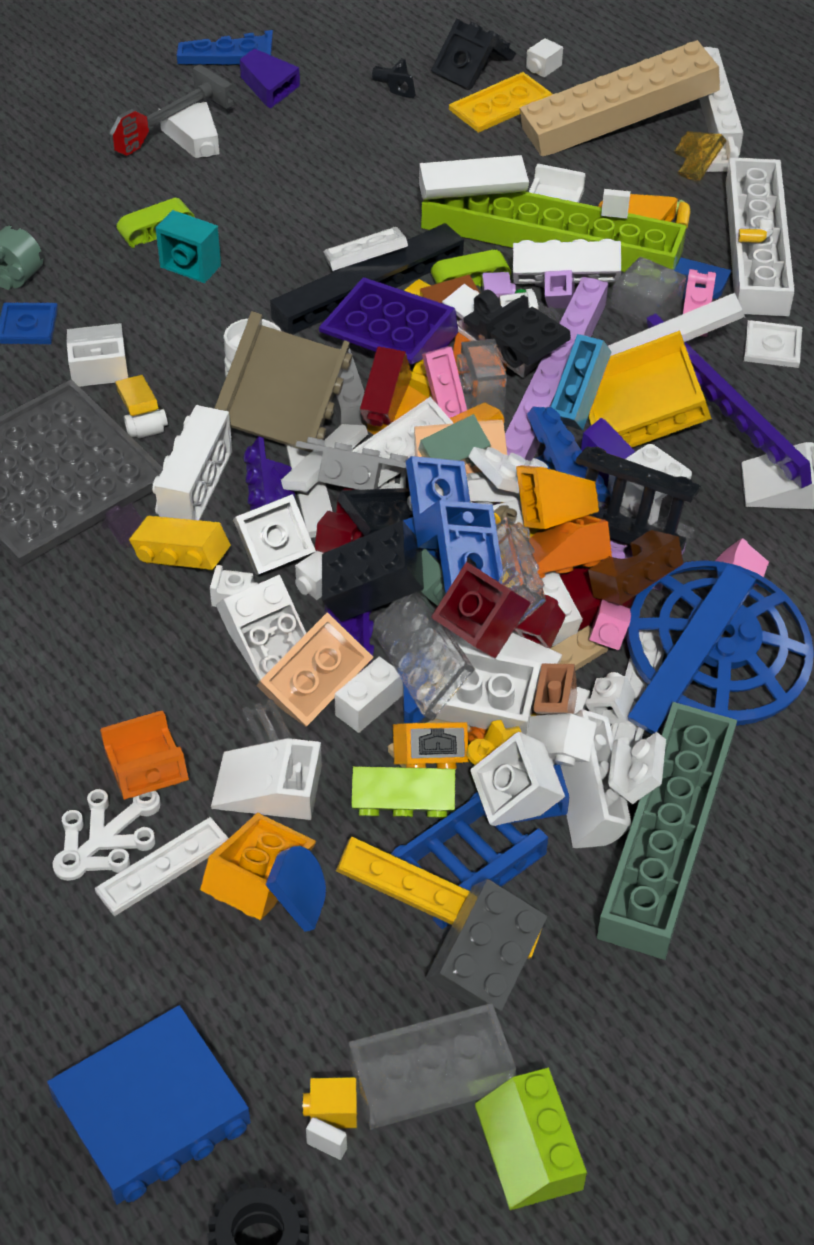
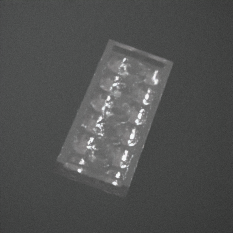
M418 591L393 601L385 612L380 613L374 621L373 633L421 713L433 721L473 673L475 668L449 630L431 618L435 610L425 595Z

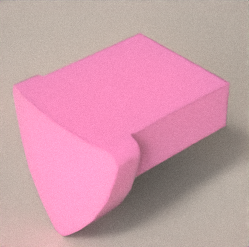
M741 538L727 548L715 560L741 566L758 573L762 577H764L769 563L744 538Z

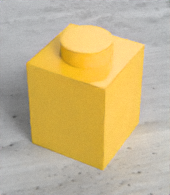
M310 1078V1093H303V1116H310V1119L317 1118L335 1128H357L356 1078Z

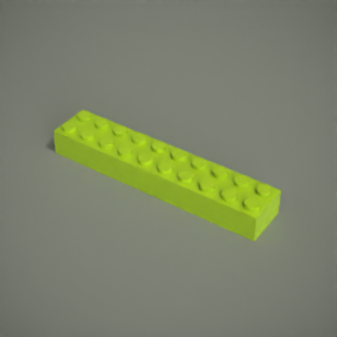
M530 192L423 200L421 228L430 230L446 223L461 237L513 248V243H519L524 240H530L534 243H546L549 240L573 242L578 239H584L588 242H599L602 239L621 241L622 272L668 282L672 281L675 268L683 252L687 225L628 213L627 218L601 216L602 207Z

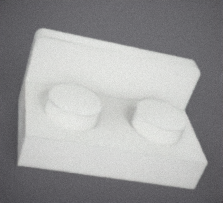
M655 732L646 740L641 739L638 741L633 749L621 739L613 742L608 784L616 794L623 796L630 803L634 804L662 784L666 739Z

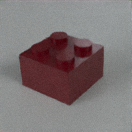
M466 561L431 618L472 646L496 659L531 602Z

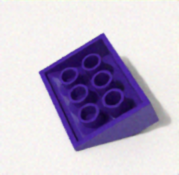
M363 277L320 325L319 332L375 352L378 346L406 351L408 363L414 364L423 360L422 354L447 347L457 335L458 326L454 307Z

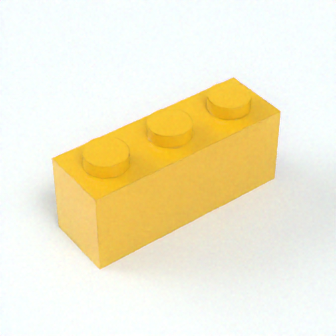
M147 516L129 539L136 552V556L145 563L209 570L215 568L231 546L220 522Z

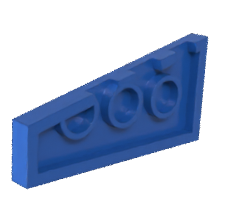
M273 30L264 31L265 35L262 36L246 33L244 38L231 39L230 36H224L216 42H211L209 39L178 43L177 64H240V59L254 48L272 56Z
M533 406L527 413V416L538 441L545 444L547 448L543 452L546 460L554 464L555 471L585 479L587 467L576 463V458L582 450L576 443L574 435L567 430L561 421L560 414L552 407ZM599 474L596 481L598 502H604L611 493L605 486L604 479Z

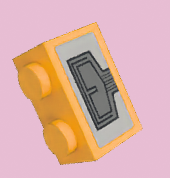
M467 722L393 724L394 764H406V768H426L428 763H437L438 769H457L456 763L469 762L466 754L468 748Z

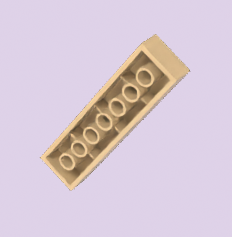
M698 40L689 42L686 45L649 59H644L636 64L621 68L604 76H599L591 81L520 107L522 129L541 156L554 154L719 91V66Z

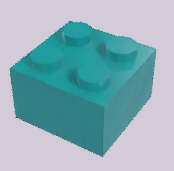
M172 210L155 227L161 268L206 283L221 266L217 225Z

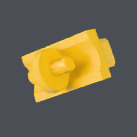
M502 720L492 721L484 739H475L468 745L466 751L467 758L471 763L477 765L514 734L521 732L520 727L505 728Z

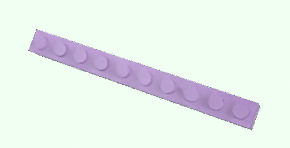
M582 276L559 323L570 330L571 339L542 358L505 433L507 455L515 453L529 461L534 458L541 442L538 441L527 413L533 406L551 407L577 334L591 337L606 306L608 282Z

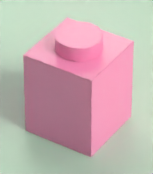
M602 600L592 624L589 640L620 650L630 624V608Z

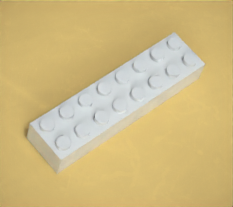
M730 157L726 177V194L734 293L744 314L789 316L794 296V282L781 160ZM760 219L773 220V234L763 242H738L739 229L759 228Z

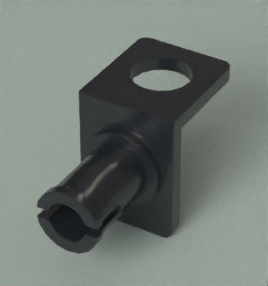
M401 58L393 68L380 66L373 68L372 79L389 83L390 93L402 97H415L413 76L408 74L406 59ZM404 82L408 85L407 91L400 88Z

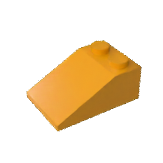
M257 812L209 856L200 890L213 896L218 901L225 902L243 911L248 916L262 920L278 901L265 885L277 855L281 851L294 846H302L311 851L316 841Z

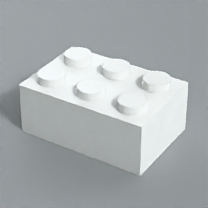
M444 643L429 700L430 718L449 722H467L468 726L487 730L492 721L502 720L505 728L519 726L521 732L527 735L537 692L541 662L498 654L495 659L478 649Z

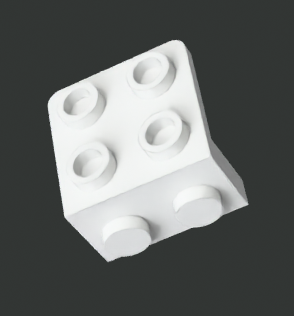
M647 444L626 458V460L676 477L683 476L691 479L692 476L690 469L653 444ZM609 475L607 489L612 494L615 476ZM627 481L621 505L637 517L644 486ZM655 492L648 519L650 525L658 520L662 499L667 494Z

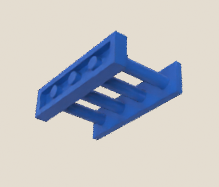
M476 792L469 802L407 845L398 846L391 855L423 869L417 861L432 852L462 882L459 887L470 891L473 885L486 879L502 887L546 855L548 836L539 828L528 836L527 834L522 835L511 823L496 825L495 827L514 845L504 854H497L469 826L483 815L487 818L479 793ZM458 833L488 865L478 872H471L443 843ZM433 916V921L441 929L449 925V923Z

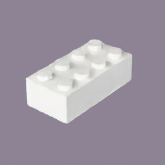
M196 405L191 415L185 418L183 431L180 436H176L173 451L170 456H166L163 471L160 476L155 477L152 490L156 494L157 499L155 512L159 514V517L200 520L232 453L228 411Z

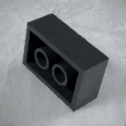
M403 520L322 554V601L341 622L424 589L422 548H418L416 535Z

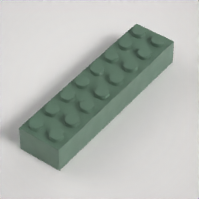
M676 702L672 703L662 733V737L666 739L662 784L639 801L600 917L597 939L666 960L730 751L737 724L736 719Z

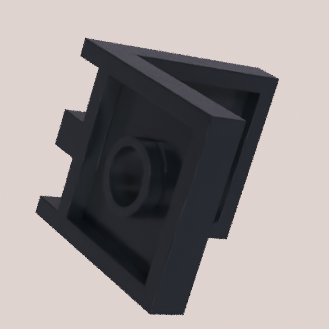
M456 18L431 71L470 90L478 79L491 52L510 61L514 59L516 53L509 48L511 44L501 39V36L491 30L486 32L474 22H470L468 25ZM466 53V60L458 65V57Z

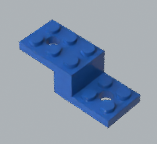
M417 456L408 458L406 460L417 546L418 548L439 549L445 593H447L463 568L467 557L476 563L479 570L505 586L493 504L470 502L465 462ZM435 483L443 489L444 496L437 493L434 487Z

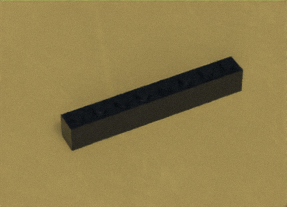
M444 223L408 239L407 247L349 265L270 300L271 319L285 333L296 334L326 320L363 277L394 288L400 287L431 273L433 265L438 261L463 256L464 239L449 225Z

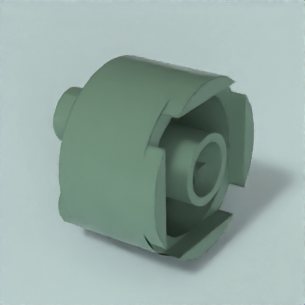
M5 226L0 230V287L7 290L12 287H21L43 264V259L40 260L39 257L41 249L36 240L21 228L17 231L10 229L12 226Z

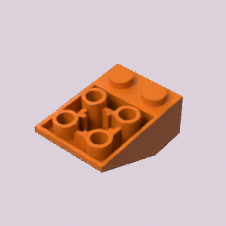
M586 515L547 529H540L503 560L502 567L513 571L514 574L527 576L529 580L544 578L547 572L567 573L573 571V566H595L601 560L609 556L612 557L608 521Z

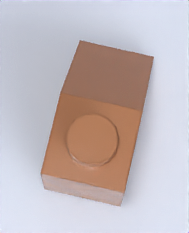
M542 663L534 702V712L540 715L574 714L577 700L575 664Z

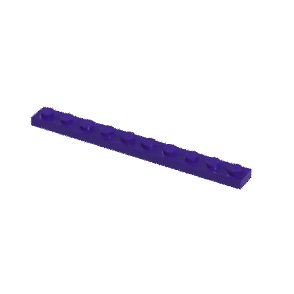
M656 313L647 317L648 329L664 322ZM684 342L699 385L706 398L710 402H714L725 417L729 416L735 422L738 430L745 432L751 438L754 446L761 448L767 454L771 463L777 464L789 480H793L801 488L812 484L810 461L698 353Z

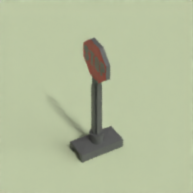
M197 65L193 68L195 89L193 92L149 116H145L134 109L119 115L109 133L111 148L126 156L140 149L150 127L199 100L210 98L226 109L233 106V100L227 97V91L232 89V84L202 65Z

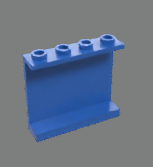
M180 1005L47 1081L51 1097L58 1108L62 1107L109 1185L116 1205L124 1200L126 1202L137 1200L146 1192L147 1186L158 1179L167 1181L173 1178L180 1171L181 1165L193 1158L197 1161L207 1157L213 1151L215 1144L225 1138L228 1140L238 1138L246 1131L247 1125L251 1123L249 1107Z

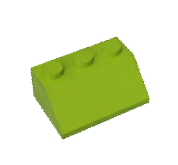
M353 767L352 809L359 810V816L377 817L379 816V810L393 811V817H413V811H427V818H446L447 812L455 811V769Z
M549 1068L512 1077L475 1103V1108L509 1210L584 1190L587 1171Z

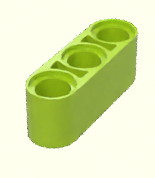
M172 198L123 216L117 223V230L129 246L134 248L137 244H145L156 240L155 227L172 210L192 217L195 216L181 199Z
M498 250L444 259L435 263L431 269V275L436 284L470 274L475 285L481 287L483 273L509 272L511 277V269L502 253Z

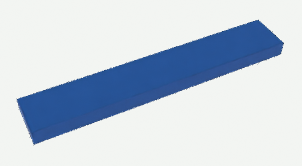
M729 564L726 566L628 715V721L651 734L660 731L668 718L672 703H678L756 584L755 578Z

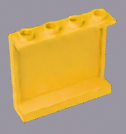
M680 331L610 356L589 413L591 426L600 418L605 419L632 448L712 419Z

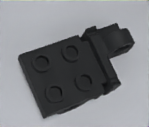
M487 289L474 297V311L463 318L466 325L485 337L487 345L492 344L494 350L500 347L504 360L513 368H518L524 363L530 366L571 339L569 329L533 306L529 308L528 297L525 295L502 307L496 294Z

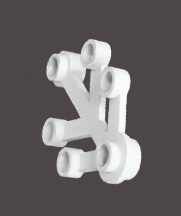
M101 789L91 791L87 797L91 810L89 840L79 847V831L84 826L82 814L77 810H69L62 816L65 844L64 850L58 853L53 860V870L56 876L62 880L70 881L80 878L86 871L112 870L120 873L130 866L129 854L124 849L137 848L141 851L152 849L155 845V836L153 830L148 827H141L134 834H117L140 815L151 816L158 812L161 806L159 794L156 791L133 797V803L104 827L105 810L109 806L108 795ZM144 797H151L148 801L141 800ZM96 799H103L100 803L93 802ZM70 820H78L74 824H68ZM142 837H149V838H150V839L147 840V841H140V840H139V839L142 838ZM114 849L109 853L108 857H91L98 850ZM117 858L124 859V861L121 863L114 862V860H116ZM68 860L75 861L72 865H65V862Z

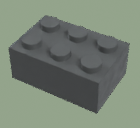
M489 879L473 885L425 979L486 1016L501 1012L548 916Z

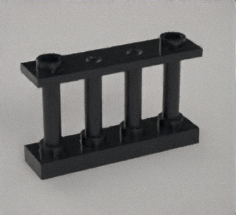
M587 446L576 458L577 464L587 467L585 479L595 481L596 483L599 471L615 476L608 509L599 507V512L589 514V516L608 521L610 538L629 545L650 530L679 536L682 552L687 538L678 535L677 528L685 501L692 502L700 491L701 485L693 483L687 477H676L608 454L602 448ZM627 481L644 486L636 519L623 516L620 513ZM656 491L673 496L665 529L657 528L648 523Z

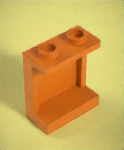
M164 711L154 712L101 728L100 732L105 753L124 800L189 780L184 754L181 747H176L168 729Z

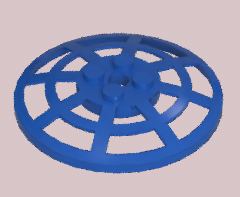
M706 560L685 562L636 595L630 609L631 619L626 632L627 646L632 662L647 685H649L657 672L651 666L644 653L639 630H658L662 647L668 656L674 647L669 630L684 631L704 601L692 590L714 586L729 563ZM729 564L755 578L756 584L769 591L771 595L764 597L754 589L750 591L748 596L757 602L748 608L741 605L726 628L731 637H720L705 660V663L718 668L717 678L700 671L693 680L695 682L716 689L715 707L703 705L684 695L678 703L736 719V726L768 719L785 710L793 703L808 682L813 666L814 651L807 623L792 600L774 583L758 573L738 565ZM704 569L716 570L717 578L698 579L684 585L671 577V575L691 570ZM661 583L673 591L664 602L659 618H639L644 600L656 584ZM680 598L694 608L688 619L669 618L672 607ZM783 604L791 613L800 629L804 644L788 638L785 623L775 608L776 606ZM767 611L775 622L779 635L762 631L756 617ZM762 643L779 647L777 657L769 668L757 655ZM789 650L805 656V662L800 677L794 686L785 693L775 676L785 664ZM749 664L758 675L746 680L732 681L731 669ZM764 684L775 699L774 702L755 709L728 710L730 692L748 691L761 687Z

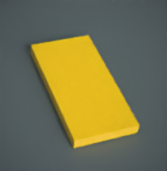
M521 72L449 104V110L479 133L519 115L520 107L553 94L530 76Z

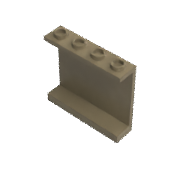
M251 311L214 409L229 412L231 428L312 452L313 450L296 447V442H307L308 437L324 440L326 428L323 427L325 419L330 420L335 408V403L332 402L334 394H340L344 378H340L343 369L348 371L353 354L349 353L350 342L344 340L340 350L263 326L262 314Z

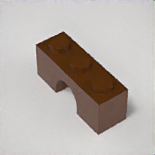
M650 530L631 542L633 557L620 559L609 556L588 569L593 597L622 605L683 565L679 536Z

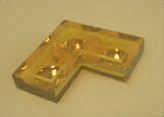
M687 131L674 150L677 155L686 158L678 171L679 174L687 179L701 180L727 140L722 134Z

